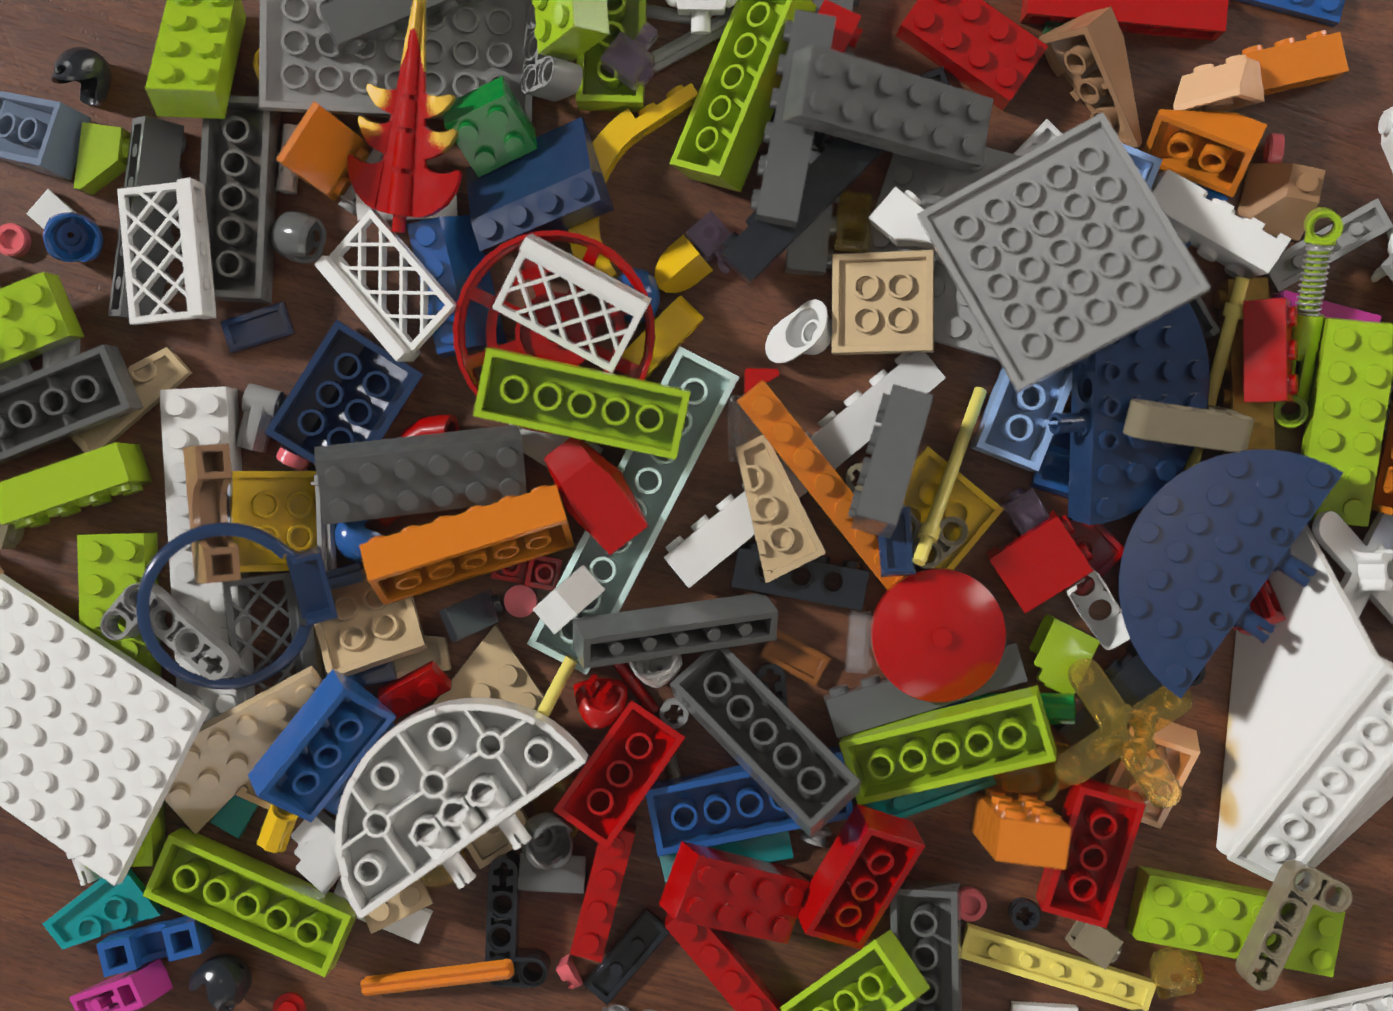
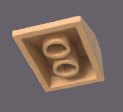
M1136 711L1128 719L1120 736L1105 783L1139 793L1146 804L1141 819L1142 823L1159 829L1162 828L1200 754L1197 730L1140 711Z

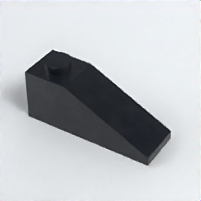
M489 589L439 610L453 643L503 620L501 613L505 612V608L499 594L493 595L492 590Z

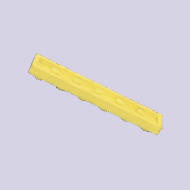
M966 923L961 938L962 959L1130 1010L1142 1009L1143 1011H1148L1157 987V983L1152 978L1109 965L1105 970L1092 960L974 924Z

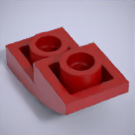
M544 555L490 572L489 577L553 591L558 585L563 560Z

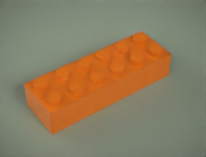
M556 485L539 486L530 493L520 496H506L500 499L499 502L491 505L473 506L464 513L455 516H441L432 523L422 526H408L399 533L390 536H376L367 543L359 545L368 582L383 605L575 546Z

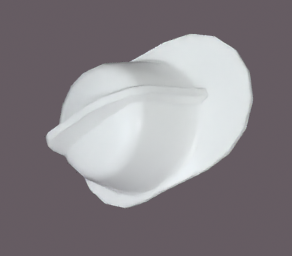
M817 299L809 300L776 324L769 333L765 344L768 358L780 364L794 360L801 354L815 355L823 352L832 340V320L828 317L825 304Z

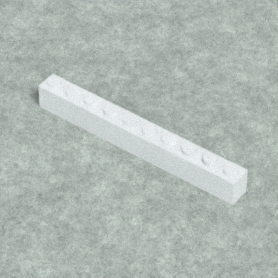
M902 353L894 360L897 366L887 373L883 369L869 380L872 385L871 388L863 394L857 390L843 401L847 407L838 415L832 410L818 422L821 428L811 436L808 431L805 432L834 469L870 441L874 425L881 427V423L875 422L883 393L890 395L893 384L928 393L946 379L926 353ZM777 455L798 498H800L807 492V489L780 455ZM745 491L736 498L732 494L728 495L716 505L719 512L709 519L705 514L691 526L694 532L685 540L678 536L665 547L669 553L664 556V559L688 588L755 535Z

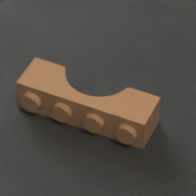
M229 443L194 445L183 448L190 529L206 524L228 522L226 499L228 485L232 479ZM214 536L191 543L195 584L241 580L238 545L232 536Z

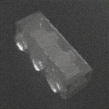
M849 609L845 671L848 673L867 674L868 669L872 667V657H869V648L872 649L870 631L873 616L871 611Z

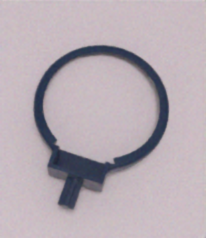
M231 522L206 524L190 529L175 537L162 547L151 560L143 574L138 589L136 603L137 621L148 650L171 674L190 684L204 688L238 689L260 683L287 667L302 651L315 623L338 617L331 590L364 582L359 562L325 571L319 546L295 551L271 533L251 525ZM214 536L246 538L265 546L281 559L286 556L302 618L306 619V625L298 626L292 642L277 660L256 673L233 679L209 680L204 676L197 675L181 667L160 645L150 620L149 603L151 590L157 575L166 562L187 545Z

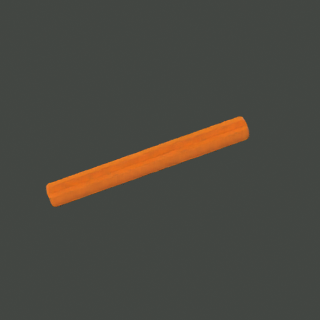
M503 959L367 976L361 980L360 986L363 995L373 996L507 980L514 975L515 970L512 960Z

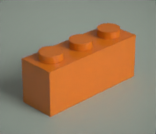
M1322 30L1307 35L1306 40L1295 42L1294 37L1275 42L1274 47L1263 49L1262 45H1255L1242 50V55H1247V58L1260 62L1264 96L1336 80L1349 71L1341 32L1327 35V31Z

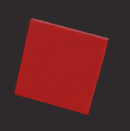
M1069 520L1075 529V532L1070 536L1076 545L1081 542L1085 544L1094 558L1088 563L1102 578L1122 558L1124 547L1102 524L1088 525ZM1085 576V580L1076 585L1078 589L1074 593L1078 596H1083L1095 584L1092 577Z

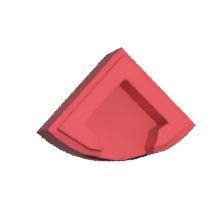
M568 954L560 958L556 971L561 980H567L568 988L571 990L583 985V980L571 956Z

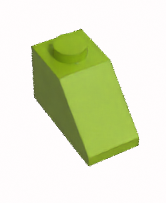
M82 122L74 189L86 195H94L123 173L127 168L131 133L122 127Z

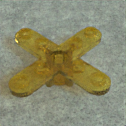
M1083 658L1074 662L1068 671V679L1100 728L1057 757L1054 764L1057 777L1067 785H1077L1086 781L1118 758H1121L1154 806L1159 808L1175 806L1180 801L1182 795L1181 786L1155 748L1156 743L1153 736L1191 708L1193 696L1190 689L1188 688L1180 699L1165 686H1162L1131 707L1129 704H1125L1104 671L1095 661ZM1127 723L1133 728L1134 737L1129 733Z

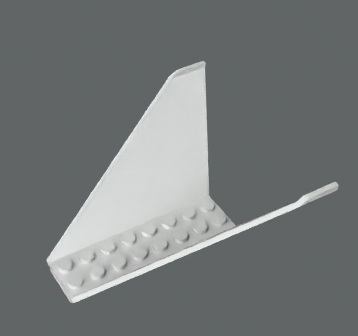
M1308 525L1304 527L1289 549L1291 550L1290 554L1312 568L1317 569L1315 575L1311 578L1299 571V573L1309 578L1310 582L1303 588L1299 583L1279 570L1273 571L1268 577L1286 620L1275 624L1276 628L1272 634L1261 630L1270 636L1264 644L1252 635L1240 633L1238 630L1235 637L1216 848L1221 853L1227 855V860L1274 882L1281 866L1289 860H1298L1316 868L1393 797V663L1378 656ZM1304 872L1298 874L1295 885L1304 879Z

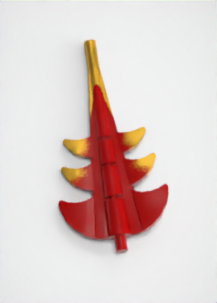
M412 0L396 89H382L373 84L366 86L370 98L375 105L391 114L390 121L383 124H377L362 116L358 118L359 127L366 142L375 150L384 154L383 160L377 163H368L355 155H348L347 159L349 178L355 193L371 208L393 215L392 231L405 233L406 217H428L446 208L457 194L462 179V172L460 170L441 174L427 167V160L445 154L454 145L459 135V131L456 129L436 132L427 127V119L443 115L456 101V96L454 95L433 96L426 93L427 0Z

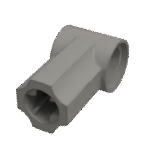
M253 383L248 384L242 399L244 415L236 446L266 453L270 436L264 432L284 402L283 391Z

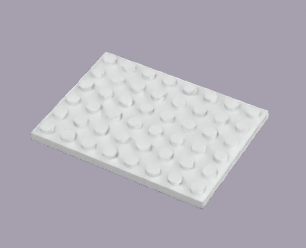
M1 573L0 806L114 886L123 882L209 709Z

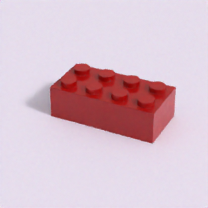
M917 0L901 23L896 37L939 67L944 66L946 72L976 93L993 98V105L1002 111L1048 48L1045 43L983 0Z
M1073 774L1061 813V819L1071 827L1066 870L1044 867L1036 893L1041 911L1107 929L1146 807L1138 792Z
M856 804L808 886L798 914L799 921L806 935L860 950L863 948L926 846L912 821Z
M681 841L659 905L676 921L788 944L810 881L791 867Z

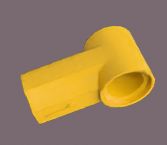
M271 804L259 834L257 845L268 852H285L298 816Z

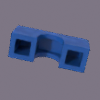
M183 916L112 933L96 946L103 975L107 977L137 970L143 964L163 957H168L170 962L202 954L214 941L209 925L191 917Z

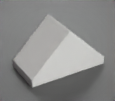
M582 565L532 610L556 634L605 589L588 569Z

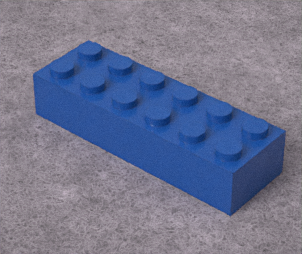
M839 746L829 747L828 749L844 764L842 751ZM741 765L657 781L646 795L658 856L677 853L681 841L709 847L801 828ZM852 801L844 806L828 823L848 819L853 811Z

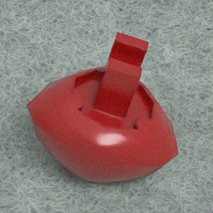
M593 673L588 680L575 683L573 686L578 710L583 720L591 729L602 730L612 725L626 707L628 688L622 680L611 677L598 678V675Z

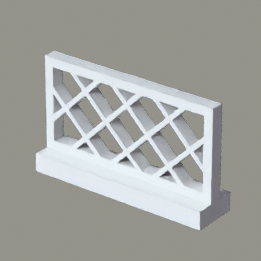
M192 178L177 179V182L117 189L130 324L140 325L197 318H217L204 184ZM167 192H176L177 205L168 213L158 203ZM149 194H155L153 198L148 196ZM142 196L149 202L138 217L130 211L129 197ZM154 208L166 217L156 232L144 223ZM172 223L180 229L181 236L173 247L161 238ZM139 227L152 236L141 251L133 245V235ZM157 242L170 251L159 266L147 257ZM175 257L183 262L184 272L177 281L165 272V269ZM143 260L155 270L144 284L136 278V269ZM160 276L173 285L162 300L150 290ZM178 290L186 296L187 311L175 312L167 305ZM147 294L158 305L150 315L140 316L139 303ZM163 310H166L168 312L165 314H160Z
M369 209L329 256L322 255L314 264L396 362H413L421 354L419 348L452 314L457 304L401 238L392 231V228L375 209ZM372 222L379 228V243H366L367 228ZM350 247H358V266H350L343 258V255ZM366 247H379V267L366 266ZM387 247H396L400 252V267H387ZM366 271H379L378 290H370L366 285ZM387 271H399V291H387ZM408 271H416L420 275V291H407ZM387 295H399V315L391 314L387 310ZM407 295H420V315H407ZM428 295H437L445 304L437 315H428ZM407 319H420V333L414 340L407 333Z
M530 234L525 237L520 247V252L492 308L612 373L652 299L540 237ZM526 258L538 264L542 278L525 283L521 267ZM545 268L555 274L547 276ZM517 277L519 285L512 286ZM558 277L568 280L572 294L555 299L549 280ZM544 282L550 301L532 306L527 287ZM575 285L584 289V291L577 292ZM521 289L527 308L515 311L503 304L509 292ZM591 293L599 298L602 311L585 315L579 297ZM574 298L580 317L562 322L556 303ZM606 302L612 304L615 307L608 309ZM551 305L557 324L545 327L538 323L534 310ZM623 310L634 316L628 328L615 332L609 313ZM526 312H529L530 318H528V317H526V316H524V315H522V314H523V313H526ZM604 315L610 333L592 338L587 320ZM582 322L587 340L574 343L567 338L564 326ZM559 328L561 335L552 330ZM625 334L619 344L617 336ZM609 338L612 339L616 352L610 362L598 356L594 345L595 342ZM589 344L590 351L583 348L582 346Z

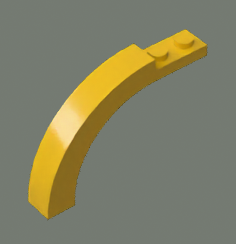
M692 83L685 87L682 84L674 87L666 94L667 99L658 105L654 102L648 104L639 111V117L636 119L629 108H627L599 133L592 143L605 183H607L616 164L633 145L694 105L698 92ZM600 216L568 229L569 232L579 233L602 243ZM570 243L573 256L582 260L587 248ZM600 254L594 268L616 279L618 275L609 259Z

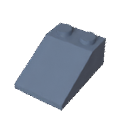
M0 91V161L46 175L71 180L77 166L82 122L90 123L91 118L61 102Z

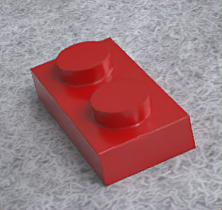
M432 660L378 689L377 698L398 719L450 691L452 681Z

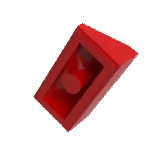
M747 368L744 371L743 395L762 380L768 384L779 376V370Z

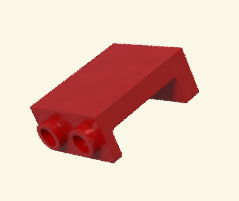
M1054 510L1048 513L1050 517L1001 549L995 546L986 552L989 561L1024 613L1029 612L1094 571L1088 563L1094 559L1083 542L1076 545L1070 536L1075 532V529L1065 515L1058 518Z

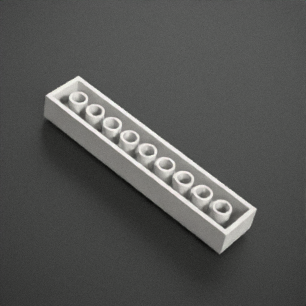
M223 386L160 390L168 542L190 530L183 448L194 445L229 443L231 470L242 471L241 447L236 446L240 430L238 389ZM230 483L226 499L228 522H230ZM189 544L169 559L171 596L229 645L222 583L195 584L192 545ZM240 572L241 578L249 577L248 572ZM245 585L230 587L232 601L243 609L250 600L249 588ZM233 607L235 619V617L239 614V611ZM244 615L235 628L236 635L247 642L252 635L251 620ZM193 633L190 637V645L196 650L199 646V638ZM237 640L239 652L244 645ZM248 648L240 658V668L251 675L254 671L253 651ZM175 652V661L181 667L203 676ZM221 657L216 658L219 662L222 661ZM219 664V666H218L217 668H218L219 670L223 669V668L221 667V665ZM233 676L223 679H233ZM176 677V685L179 690L209 709L204 722L237 706L235 689L204 688ZM255 684L248 686L244 691V701L255 696Z

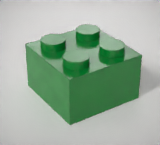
M503 76L457 98L452 107L444 113V126L448 131L451 129L459 131L455 142L478 177L537 149L535 128Z

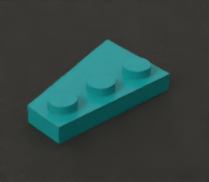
M130 868L122 883L114 886L104 878L99 879L45 921L43 926L63 950L98 938L103 934L132 926L140 921L162 915L165 911L157 902L143 896L146 887Z

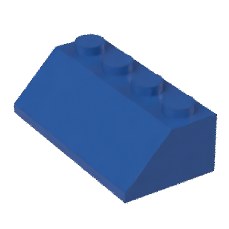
M470 215L441 216L407 224L413 254L457 303L461 290L471 272L486 256V254L479 250ZM489 270L483 276L477 288L496 296ZM428 295V315H437L445 304L437 295ZM473 300L470 301L465 324L468 352L488 348L486 343V322L490 308ZM455 310L433 333L437 354L443 358L456 355L453 340ZM500 313L496 328L498 345L507 343Z
M332 669L249 772L248 777L257 797L312 823L361 762L365 754L396 718L395 714L359 683Z

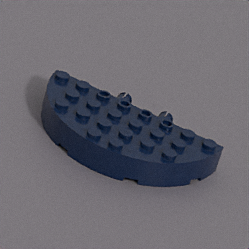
M1189 302L1072 364L1071 413L1054 412L1049 417V421L1061 423L1049 424L1052 434L1070 433L1069 520L1094 525L1121 519L1147 505L1163 486L1179 474L1190 457L1195 446L1140 439L1123 433L1131 399L1207 409L1210 388L1208 352L1199 321Z
M1278 450L1232 452L1205 460L1183 471L1163 486L1143 508L1127 538L1121 558L1118 591L1120 609L1125 628L1139 657L1149 671L1180 699L1232 627L1236 628L1239 626L1262 644L1268 640L1270 636L1259 630L1258 626L1272 634L1276 625L1271 624L1251 611L1249 604L1273 571H1281L1299 583L1303 588L1310 582V579L1299 573V571L1311 578L1315 575L1317 569L1312 568L1290 554L1291 550L1289 548L1343 475V472L1314 458L1292 452Z

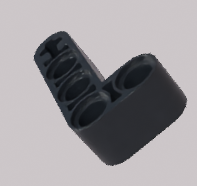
M509 851L494 858L489 866L485 962L503 959L513 961L514 975L507 980L490 981L492 985L533 988L544 983L551 963L548 954L541 949L519 948L521 890H518L520 857L514 851ZM503 862L507 863L508 869H511L506 878V883H501L504 871L503 868H500V865ZM498 895H506L511 899L512 905L510 907H501L498 905L496 897ZM497 928H505L509 931L511 938L507 940L499 939L495 934V930ZM536 962L542 967L543 971L536 974L528 971L526 964Z

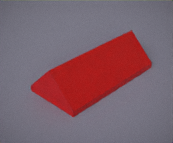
M631 700L553 811L609 850L686 737Z

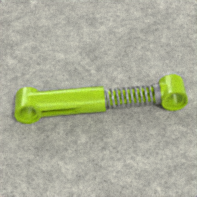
M1319 207L1310 211L1304 220V242L1307 244L1305 245V250L1308 252L1304 254L1306 260H1303L1305 266H1302L1304 272H1301L1303 278H1299L1302 283L1298 284L1301 289L1297 290L1300 295L1296 296L1299 301L1295 302L1298 305L1297 326H1292V340H1297L1298 359L1292 360V374L1295 373L1296 362L1300 361L1298 369V394H1293V402L1298 403L1299 408L1295 413L1286 415L1280 411L1284 403H1274V417L1281 426L1287 428L1301 425L1309 414L1308 403L1325 315L1318 312L1322 310V307L1319 305L1323 304L1321 299L1325 297L1322 294L1326 291L1323 287L1327 285L1324 281L1328 280L1325 275L1329 274L1326 269L1330 268L1327 263L1331 262L1328 257L1332 256L1333 246L1336 245L1337 239L1343 231V222L1340 216L1332 209L1326 207ZM1322 217L1331 218L1332 228L1328 233L1319 235L1314 232V224L1318 219Z

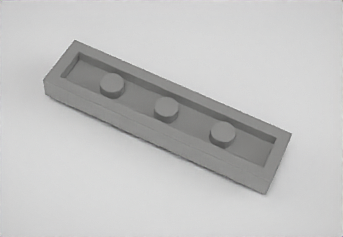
M1378 198L1341 218L1343 231L1337 239L1336 245L1333 246L1332 256L1328 258L1332 262L1393 228V224ZM1332 223L1315 233L1319 235L1328 233L1332 228ZM1304 239L1285 249L1268 274H1264L1265 278H1268V283L1274 293L1299 281V278H1303L1301 272H1304L1302 266H1305L1303 260H1306L1304 254L1308 252L1305 250V245L1307 244L1304 242Z

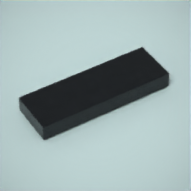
M646 907L603 957L602 963L599 962L584 979L583 985L608 1005L669 935L670 932L665 928V922Z

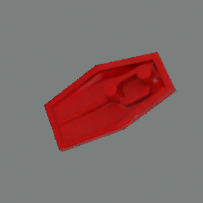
M570 437L544 457L566 510L609 555H612L649 527L621 470L582 439Z

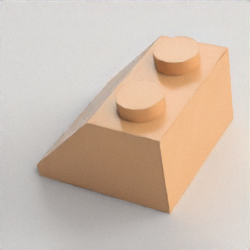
M1236 55L1227 58L1226 64L1214 67V64H1205L1193 68L1194 73L1182 76L1173 108L1174 110L1227 112L1265 102L1260 62L1247 58V55Z

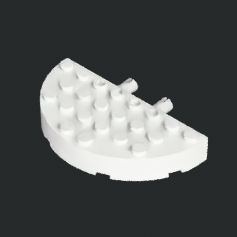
M462 698L449 700L422 709L399 722L379 739L362 758L346 785L337 813L335 856L338 858L339 870L342 876L340 880L343 889L358 918H363L438 865L444 866L458 889L464 887V883H470L477 875L473 873L459 852L494 826H499L514 850L519 849L522 843L525 845L532 836L515 815L516 811L586 763L587 752L571 734L549 717L529 707L502 699Z

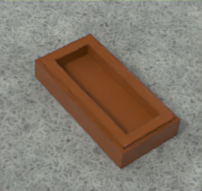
M778 629L776 640L765 642L758 655L763 660L778 665L784 671L817 687L832 659L828 655Z

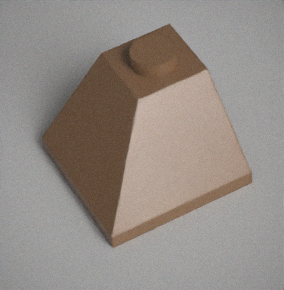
M1250 163L1244 175L1236 215L1251 220L1254 217L1265 224L1263 231L1275 238L1282 233L1291 238L1290 241L1298 242L1305 231L1304 220L1310 211L1316 209L1319 204L1326 170L1294 163Z

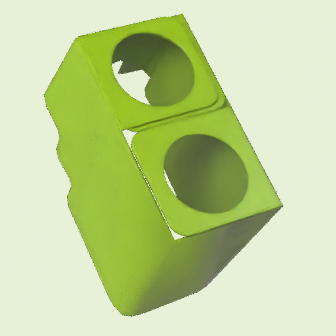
M1046 614L1029 647L1030 651L1037 654L1034 660V665L1040 668L1036 677L1037 680L1044 683V686L1060 693L1075 694L1100 644L1099 640Z

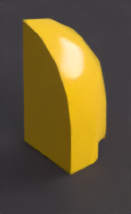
M683 234L660 256L655 267V279L659 289L666 293H678L688 290L713 270Z

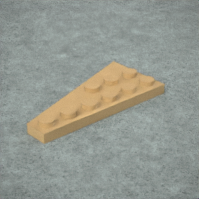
M495 624L452 679L451 690L440 695L433 705L462 698H493L518 703L537 711L545 695L499 626Z
M313 666L302 670L202 724L164 799L195 835L249 780V772L322 683L323 679Z

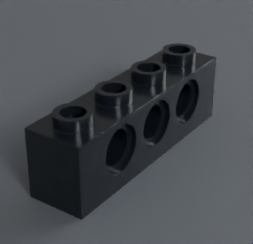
M746 542L745 548L739 547L737 549L731 587L862 611L869 571L862 570V563L843 560L841 566L830 564V557L820 556L802 565L809 572L808 580L803 584H795L792 581V571L765 583V578L761 577L758 571L761 560L757 544ZM830 572H837L841 577L840 586L835 590H828L824 586V578Z

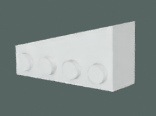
M1169 169L1159 173L1153 182L1151 191L1182 242L1186 244L1190 241L1193 246L1198 248L1197 253L1201 257L1211 262L1216 260L1225 266L1224 271L1235 279L1236 276L1251 278L1268 274L1291 240V238L1282 233L1277 238L1263 231L1265 224L1254 217L1252 220L1246 217H1238L1235 215V206L1224 200L1212 198L1211 201L1205 198L1208 194L1205 189Z

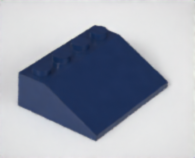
M583 117L536 137V150L481 177L477 176L471 166L465 169L470 221L480 252L488 255L507 241L537 231H565L614 210Z
M336 319L264 433L314 464V447L381 440L423 374L405 362H396L387 350Z

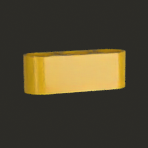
M682 295L675 299L655 319L653 358L644 380L705 319ZM645 331L622 354L623 358L637 365H640L643 357L646 338Z

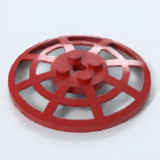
M560 230L537 231L518 236L501 244L486 255L465 282L455 307L453 321L454 349L458 365L474 394L477 396L480 384L474 368L483 366L486 350L468 355L465 324L471 300L490 308L486 322V343L488 348L493 347L516 353L521 352V354L576 366L581 365L586 360L519 322H516L515 326L516 340L498 346L496 328L500 312L492 307L502 287L494 296L477 288V286L494 264L513 251L519 250L520 252V247L526 236L534 234L547 242L561 241L584 246L587 250L582 261L593 267L601 254L624 273L635 290L648 296L642 281L632 267L614 250L598 240L579 233ZM526 258L524 261L526 269L521 271L524 281L542 278L538 264ZM545 268L546 273H553ZM517 277L512 286L519 285ZM544 282L532 285L536 295L531 300L532 306L550 301ZM575 285L577 292H581L584 290L579 286ZM569 288L567 294L553 292L555 299L571 295L572 291ZM574 298L556 303L562 322L580 317ZM507 301L503 303L515 311L522 309ZM581 302L584 314H592L586 305ZM651 302L643 314L646 338L640 365L621 356L615 367L616 370L644 380L647 375L655 345V318ZM608 303V304H609V307H607L608 309H609V308H612V307H615V306H613L612 304ZM551 305L534 310L539 324L548 327L552 323H557ZM623 310L609 313L611 320L615 321V330L625 329L624 316L628 315V313ZM526 312V313H523V314H522V315H524V316L530 318L529 312ZM604 315L587 320L592 338L596 337V326L606 322ZM582 322L564 326L567 338L570 341L578 343L587 340ZM625 334L617 336L619 344ZM594 343L598 356L610 362L616 352L615 348L613 352H610ZM589 344L582 346L583 348L590 351ZM518 426V427L524 428V429L529 430V431L541 432V433H547V434H554V433H550V432H545V431H540V430H536V429H531V428H526V427Z

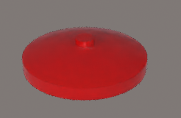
M946 568L922 569L916 571L915 575L905 576L894 583L880 599L873 615L870 631L871 646L875 660L886 678L903 693L927 702L958 700L981 688L991 678L1000 664L1006 641L1004 618L997 601L989 590L976 579L959 571Z

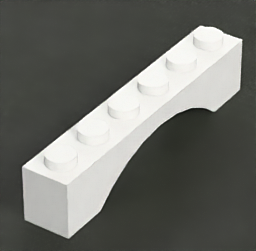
M895 186L869 216L872 226L897 247H918L936 251L917 217V214L924 210L920 207L921 200L911 191L906 190L903 193Z

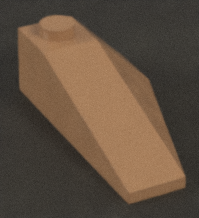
M1107 7L1085 13L1040 36L1038 39L1048 46L1044 54L1050 68L1057 77L1061 74L1073 88V91L1070 92L1076 102L1081 99L1091 112L1090 119L1103 112L1123 144L1130 147H1139L1142 144L1125 40L1112 8Z

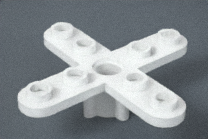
M1331 511L1319 513L1312 525L1314 537L1345 571L1346 574L1340 586L1357 617L1359 618L1368 599H1370L1393 624V515L1378 512L1362 542L1338 514Z

